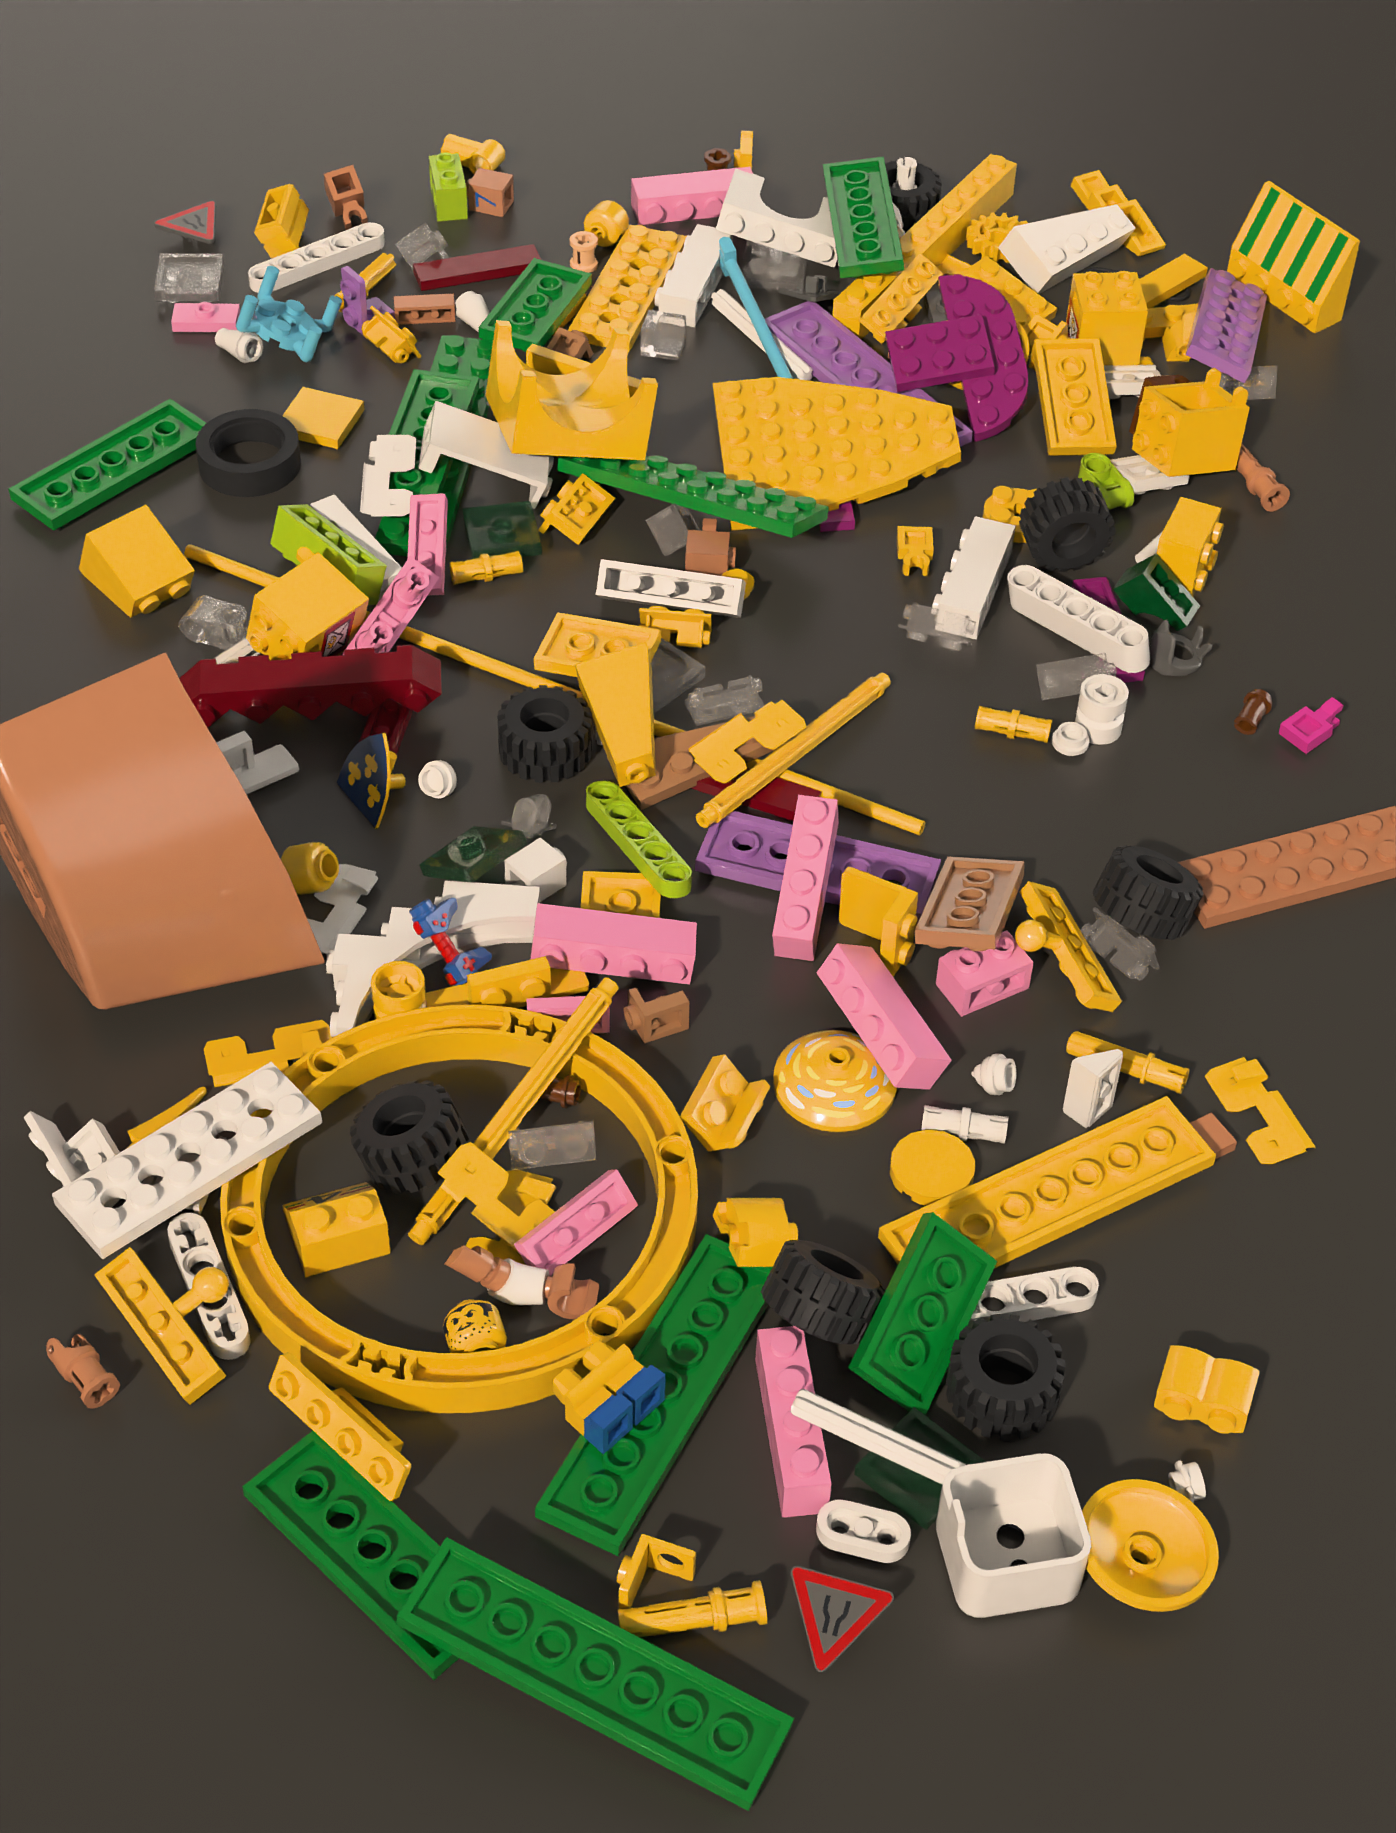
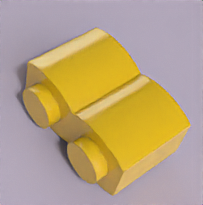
M1177 1345L1170 1346L1158 1385L1154 1407L1175 1420H1199L1219 1433H1243L1260 1371L1239 1361L1213 1358L1194 1348Z

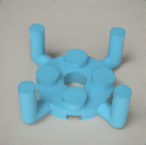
M268 266L257 298L252 295L245 296L236 328L239 332H256L267 342H269L270 338L279 341V348L295 351L303 362H310L322 332H330L332 330L342 300L337 296H330L322 319H313L304 311L305 307L302 303L296 300H287L285 303L273 299L271 294L279 270L274 266Z

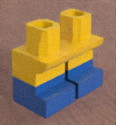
M598 1340L587 1349L583 1356V1365L591 1372L582 1378L571 1368H565L553 1380V1393L565 1405V1420L602 1454H605L633 1429V1424L637 1425L665 1400V1374L652 1364L648 1368L644 1367L634 1359L631 1350L625 1344L615 1350Z

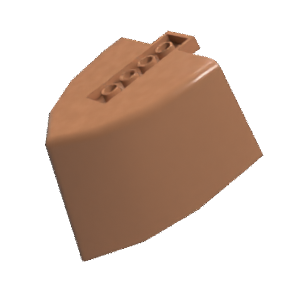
M166 652L0 724V855L28 908L63 967L93 1006L98 1009L107 1010L325 963L287 870L242 785L186 693Z

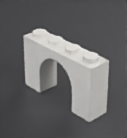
M735 168L723 202L716 230L835 268L837 255L828 199L823 197L819 213L812 218L798 219L787 217L773 211L761 200L760 192L764 177Z

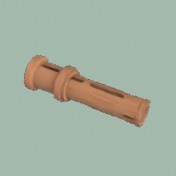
M1241 443L1236 469L1245 478L1248 491L1261 499V506L1266 511L1273 512L1279 510L1289 500V489L1284 484H1279L1276 481L1275 473L1270 468L1261 466L1251 452Z

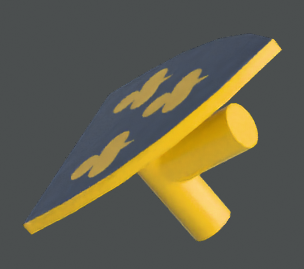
M386 733L371 735L360 741L349 753L337 780L340 788L374 828H379L389 797V790L404 788L406 783L403 774H391L397 755L389 751Z

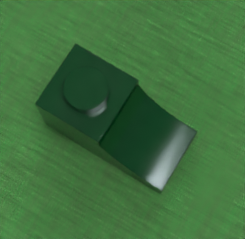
M1157 553L1126 569L1113 589L1134 615L1146 613L1167 620L1176 631L1187 627L1200 607L1198 602Z

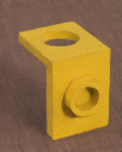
M642 1534L633 1556L625 1555L618 1571L617 1583L621 1584L619 1587V1609L631 1608L648 1567L693 1581L696 1567V1552ZM660 1554L675 1556L683 1564L678 1565L668 1562Z

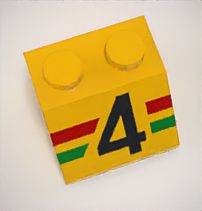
M367 1182L282 1205L305 1277L390 1254L387 1220L375 1188Z

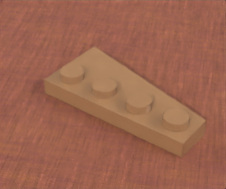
M756 716L748 717L745 719L748 722H750L751 720L756 718ZM725 723L654 738L656 776L647 778L640 783L625 785L641 810L697 785V781L710 777L694 761L695 758L688 748ZM752 737L734 751L745 760V763H748L774 750L763 747Z

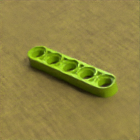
M609 781L591 783L586 789L587 810L656 891L668 898H681L688 895L692 887V870L618 785ZM616 817H625V819H615V818H616ZM634 837H642V838H645V839H632V838H634ZM648 858H662V860H651ZM672 878H674V879H680L681 881H669V880H666V879H672Z

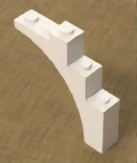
M445 881L442 897H435L434 904L436 906L450 898H456L458 908L452 916L446 934L459 953L472 948L502 943H532L537 903H540V887ZM392 907L389 923H382L381 936L338 934L335 950H328L326 961L327 974H333L334 988L337 991L336 1003L340 1005L339 1012H332L331 1037H335L369 1021L374 1013L371 979L376 969L383 964L393 961H406L422 969L443 958L430 937L423 939L413 929L412 916L409 913V910L412 908Z

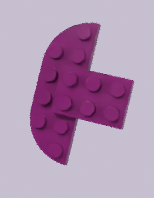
M960 274L938 276V285L946 321L885 331L897 392L961 381L974 441L984 440L1000 433L1011 425V420L1020 409H1023L1026 403L1028 371L1015 317L1006 298L991 285Z

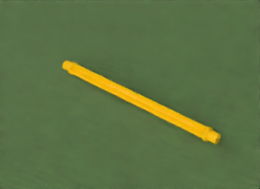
M879 673L875 677L868 678L850 692L848 696L841 699L807 725V728L795 735L791 740L785 742L738 778L735 783L705 803L703 809L696 814L697 823L701 827L707 828L713 823L720 822L739 807L742 802L757 793L882 696L884 690L891 684L889 676L885 673Z
M605 977L596 988L590 990L473 1144L492 1160L521 1123L522 1118L531 1110L579 1047L586 1034L591 1031L611 1005V998L619 989L613 980ZM439 1187L415 1218L417 1222L408 1233V1236L417 1244L424 1245L432 1234H436L459 1203Z

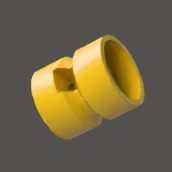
M393 961L383 964L376 969L371 979L374 1020L395 1013L427 1007L425 977L421 969L416 965L406 961Z

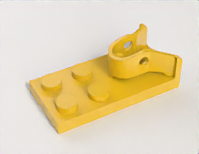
M1099 338L1034 339L1029 358V368H1033L1037 375L1048 456L1086 455L1088 453L1114 454L1117 445Z

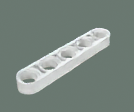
M364 223L254 265L248 271L250 288L254 292H259L263 280L260 278L264 277L268 266H274L279 270L273 289L275 291L378 251L385 245L384 228L377 223Z
M1069 1267L989 1281L967 1327L972 1329L973 1321L981 1317L986 1322L990 1321V1316L994 1314H1001L1002 1319H1009L1010 1314L1020 1316L1019 1321L1027 1322L1029 1319L1033 1321L1083 1312L1090 1309L1095 1303L1099 1287L1098 1279L1093 1272L1086 1268ZM1072 1282H1079L1089 1289V1293L1084 1296H1075L1068 1292L1066 1286ZM1029 1290H1039L1046 1295L1047 1300L1041 1304H1034L1029 1302L1023 1294ZM988 1297H995L1000 1299L1005 1307L1000 1311H990L983 1307L981 1301Z

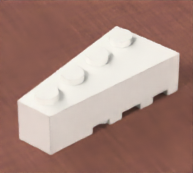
M1115 204L1014 226L998 248L1027 286L1040 294L1072 276L1073 273L1081 271L1118 250L1136 228L1121 208Z

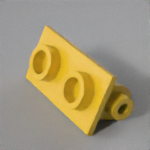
M370 307L375 316L370 321H365L361 327L363 336L377 348L379 347L395 363L406 362L411 353L418 358L422 357L415 347V344L418 342L417 339L406 327L401 330L397 321L388 312L382 314L375 307Z
M662 606L639 609L641 623L639 626L661 630L660 644L670 645L671 633H678L677 646L702 648V645L710 644L712 632L711 614H706L698 609H687L684 612L670 611Z

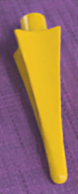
M204 1086L199 1087L169 1109L127 1131L132 1142L128 1147L193 1109L207 1094V1089Z

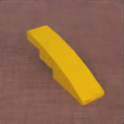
M1099 170L1073 178L1070 186L1088 210L1117 204L1136 229L1122 244L1137 256L1165 248V242L1136 199L1128 201L1117 184L1109 186Z

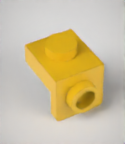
M1035 314L1024 329L1029 340V351L1032 350L1034 339H1070L1066 322L1061 321L1057 326L1038 314Z

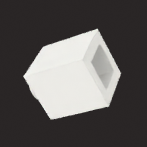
M538 838L504 860L505 885L540 887V902L566 886V858L558 848L551 847L542 838Z

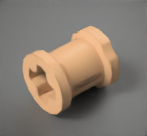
M579 231L571 235L570 246L573 248V257L570 260L571 268L588 273L597 269L598 261L595 258V248L598 244V239L595 234Z

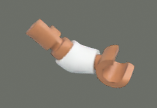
M464 1245L455 1249L445 1262V1265L475 1282H480L482 1286L487 1288L490 1296L510 1305H544L548 1298V1307L554 1314L572 1320L577 1319L596 1306L599 1283L591 1279L575 1280V1263L555 1267L552 1277L547 1269L521 1264L510 1258L502 1260L499 1257H493L492 1253L480 1246H474L472 1249H469Z

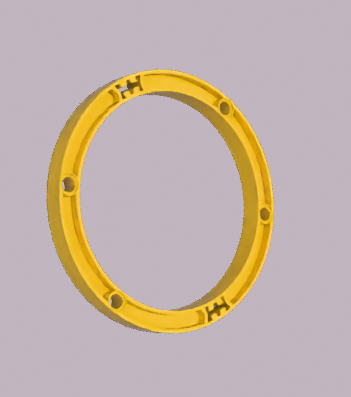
M445 1005L419 1008L388 1015L345 1031L308 1052L286 1069L283 1074L321 1112L339 1097L361 1084L384 1074L415 1065L447 1060H490L531 1068L566 1021L537 1012L492 1005ZM592 1032L586 1034L579 1047L556 1075V1077L560 1078L573 1075L574 1080L581 1082L582 1090L604 1104L624 1123L638 1142L648 1161L654 1178L658 1202L649 1238L639 1258L625 1278L591 1310L549 1334L496 1350L471 1353H433L386 1345L363 1337L337 1324L319 1312L287 1280L273 1257L264 1231L266 1200L271 1181L291 1143L226 1182L221 1187V1225L231 1276L239 1296L256 1325L283 1354L291 1353L319 1380L337 1389L343 1387L351 1395L376 1404L429 1413H475L506 1409L554 1395L553 1380L565 1368H571L582 1378L591 1372L583 1365V1356L587 1349L598 1340L615 1350L623 1344L629 1349L633 1348L641 1339L691 1258L697 1225V1169L691 1142L684 1123L674 1105L658 1083L637 1062L616 1046ZM259 1109L250 1116L264 1118L270 1115L272 1111ZM604 1333H606V1334H611V1335L602 1336V1335H599V1334H604Z

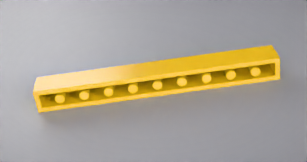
M990 154L913 225L905 235L899 238L904 269L919 253L936 267L946 259L947 255H951L966 240L967 227L971 226L972 219L979 221V215L990 216L991 212L995 213L1013 195L1017 163L1006 160L1002 156ZM903 270L895 271L891 274L878 273L856 278L833 300L832 316L862 340L870 331L859 321L860 318Z

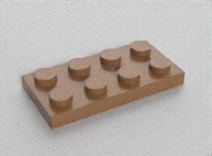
M947 856L915 928V944L929 945L937 949L952 946L966 947L972 951L995 950L1024 878V861Z

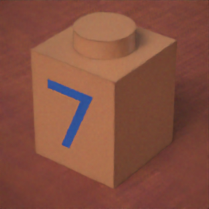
M478 168L473 177L467 180L466 189L469 210L504 217L514 202L513 175Z

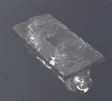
M1277 366L1252 367L1245 383L1221 372L1219 386L1231 395H1233L1237 387H1243L1248 391L1247 400L1275 399Z
M915 602L913 606L906 604L903 618L908 619L907 626L898 625V628L907 631L906 638L925 643L928 636L941 639L940 646L961 651L962 645L972 647L973 643L965 640L967 634L973 635L976 627V621L970 620V616L945 611L942 624L936 623L939 609Z
M1106 653L1036 664L1042 700L1080 694L1083 681L1093 675L1106 674L1116 676V667L1114 663L1107 662Z
M751 675L746 676V678L729 681L726 690H723L721 683L704 688H695L693 693L688 694V699H684V703L696 726L733 718L740 713L742 715L754 713L765 706L758 692L762 691L761 680L759 677L753 678Z
M543 794L518 800L515 804L512 818L502 820L501 822L502 825L512 827V834L526 838H534V835H543V832L555 829L557 826L548 822L552 804L550 799Z
M1096 907L1092 909L1096 922L1093 925L1086 923L1081 929L1092 950L1104 959L1114 948L1118 950L1109 961L1131 980L1135 978L1139 981L1143 980L1149 972L1148 965L1157 971L1160 967L1155 956L1157 950L1148 939L1142 935H1138L1135 938L1126 931V927L1116 922L1108 914L1105 915Z
M578 1120V1123L521 1130L518 1127L513 1131H508V1148L510 1150L512 1170L596 1160L593 1121L583 1122V1120Z

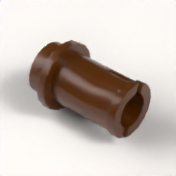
M1254 689L1245 695L1243 700L1244 706L1234 720V726L1237 731L1245 735H1252L1256 732L1263 716L1272 709V698L1268 692L1262 689Z
M567 1075L565 1078L555 1077L539 1099L561 1103L562 1108H568L569 1105L576 1106L580 1098L581 1082L574 1080L573 1075Z

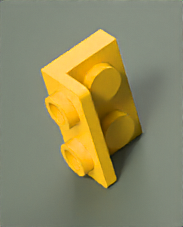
M582 473L575 483H572L570 480L565 483L557 494V497L560 499L558 503L552 499L540 515L545 520L538 530L544 534L553 525L579 545L609 508L615 497Z
M725 1054L714 1056L688 1100L680 1118L708 1152L735 1148L745 1140L747 1130L756 1113L762 1108L763 1100L770 1089V1085L766 1080L748 1083Z

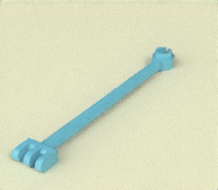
M729 237L720 238V267L724 276H730L777 376L793 379L737 263L736 248Z

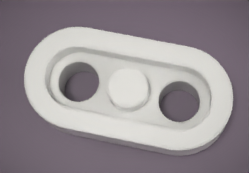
M833 1500L826 1503L820 1509L817 1516V1536L820 1542L831 1550L882 1563H892L903 1558L909 1549L911 1529L908 1522L897 1513L847 1500ZM843 1527L847 1532L841 1534L834 1532L832 1529ZM882 1538L890 1539L893 1542V1544H881L878 1540Z

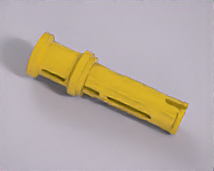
M760 1580L753 1581L751 1587L722 1591L720 1587L712 1588V1591H708V1596L617 1610L619 1627L639 1638L713 1626V1630L723 1632L727 1630L729 1625L757 1621L759 1626L767 1624L766 1604Z

